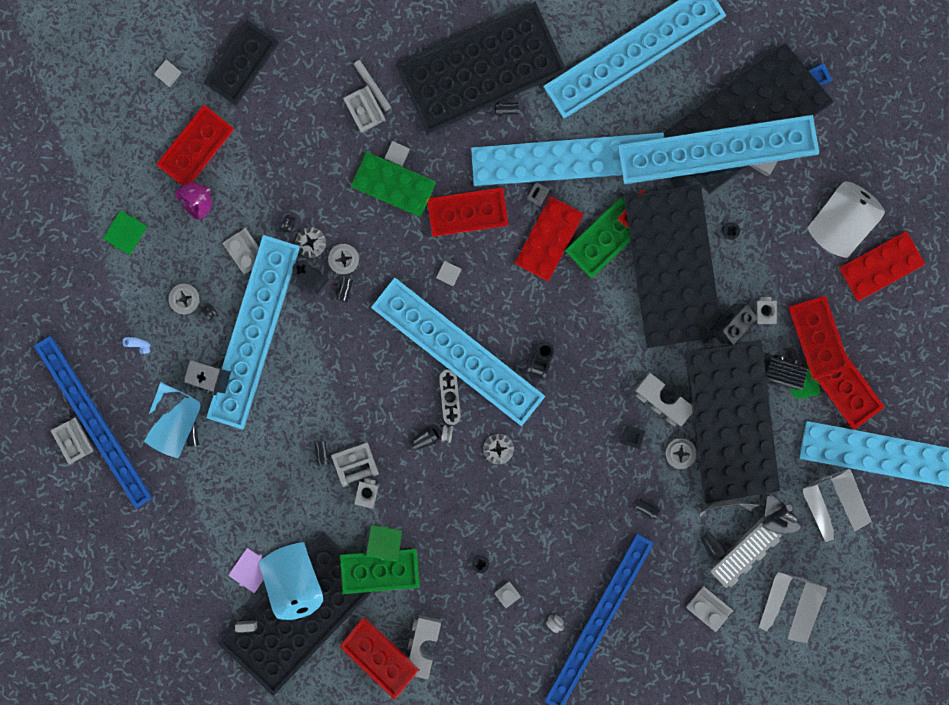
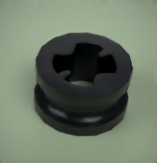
M287 214L282 223L281 230H287L288 233H291L296 217L291 218Z
M730 222L723 227L722 234L728 240L736 239L740 235V227L736 223ZM728 226H731V228L735 227V236L732 237V234L727 235Z
M209 302L206 303V307L200 308L210 321H213L214 316H219Z
M478 555L472 561V568L477 573H484L489 568V561L485 556ZM479 559H483V562H486V566H483L482 569H478V566H475Z

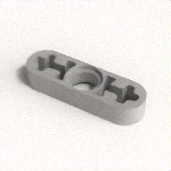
M447 369L440 374L443 418L447 424L455 425L461 417L457 375ZM447 372L450 373V376H454V379L451 380V386L455 385V389L443 390V386L447 387V381L443 380ZM449 391L456 395V399L452 403H448L444 398L445 394ZM457 404V408H453V413L457 414L458 417L451 422L446 417V415L450 414L449 408L445 409V405L453 406Z

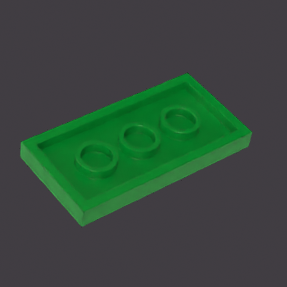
M366 152L351 187L421 218L436 182Z
M621 198L565 250L590 278H593L630 242L628 228L617 220L625 209V203Z
M417 549L399 550L398 561L385 559L381 561L378 558L366 557L367 553L340 555L342 594L420 588Z

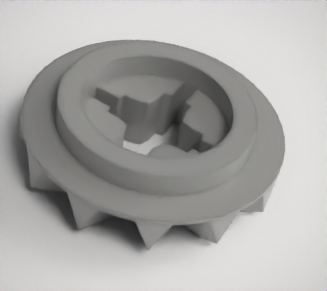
M309 227L304 228L298 233L295 244L300 246L299 253L302 256L314 258L324 251L326 239L319 229ZM306 235L311 239H318L313 243L314 250L309 245L303 246L308 242Z
M339 244L330 251L328 262L331 269L336 273L349 274L358 266L359 255L351 245ZM342 251L346 257H352V259L346 261V267H344L342 262L336 261L341 258Z
M179 284L169 294V304L179 314H190L196 310L200 303L199 293L189 284ZM182 292L185 296H192V298L187 300V307L184 302H177L182 298Z
M494 434L485 441L483 451L486 459L491 463L503 464L508 462L513 456L514 446L511 439L506 435ZM497 441L501 447H507V449L501 451V457H499L496 451H490L496 448Z
M683 438L675 439L667 446L666 458L674 468L685 469L694 463L696 448L689 440ZM682 445L683 451L689 453V455L682 456L680 462L679 456L673 454V452H678Z

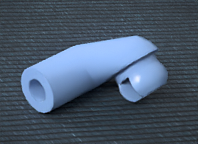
M125 337L123 339L125 347H140L139 351L141 354L150 353L151 345L148 341L137 337Z

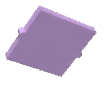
M247 548L228 576L239 582L240 586H244L255 593L264 580L259 566V561L263 559L262 555H258Z

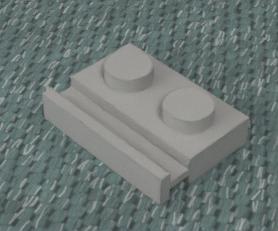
M368 85L343 98L361 133L386 121Z
M244 228L223 242V245L243 274L246 275L253 269L259 246L248 230Z
M77 417L51 430L68 464H72L95 451Z
M704 586L686 606L689 611L715 632L733 612L729 606Z

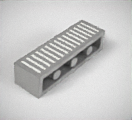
M763 517L708 568L725 588L735 585L739 580L738 577L742 573L746 574L752 568L751 564L753 562L761 560L766 555L765 551L770 546L773 548L780 542L781 534L762 527Z

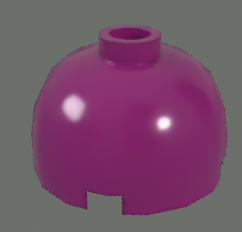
M190 182L180 186L174 192L178 201L181 199L185 205L182 207L196 220L199 218V221H201L212 208L211 191L206 185L201 186L198 183Z

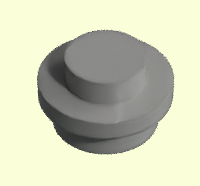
M550 615L546 624L553 632L558 633L564 629V621L559 616Z

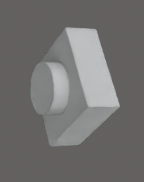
M510 581L494 592L505 608L521 597Z

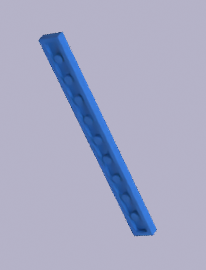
M49 336L34 346L135 509L151 500L153 496L54 338Z
M636 533L544 702L549 705H565L654 544L652 541Z

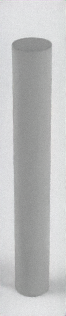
M360 60L356 61L354 66L385 112L392 107Z

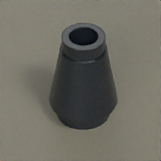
M433 426L430 428L426 427L410 440V444L416 451L436 444V441L439 440V435Z
M707 532L700 538L709 557H712L714 561L727 552L724 549L725 546L710 532Z

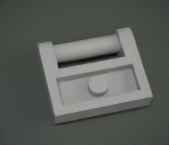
M368 442L331 455L342 487L371 475H379ZM369 463L370 468L348 476L344 474V471Z

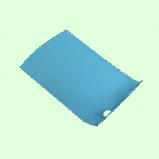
M160 382L149 414L155 410L163 393L180 392L189 398L185 397L170 413L164 414L154 424L144 442L161 453L179 458L199 413L200 402Z
M304 542L279 548L259 561L271 607L278 619H298L311 615L320 607L323 602V595ZM293 600L298 601L297 604L291 605ZM300 608H308L304 613H297V610Z

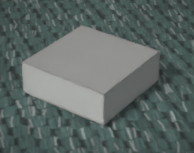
M165 60L154 75L170 87L182 72Z
M392 141L385 159L403 167L410 149Z
M444 261L436 278L454 287L462 269Z
M257 620L240 621L235 624V632H251L257 628Z

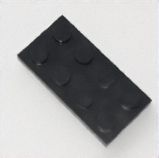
M246 20L204 84L237 106L278 46L279 41Z

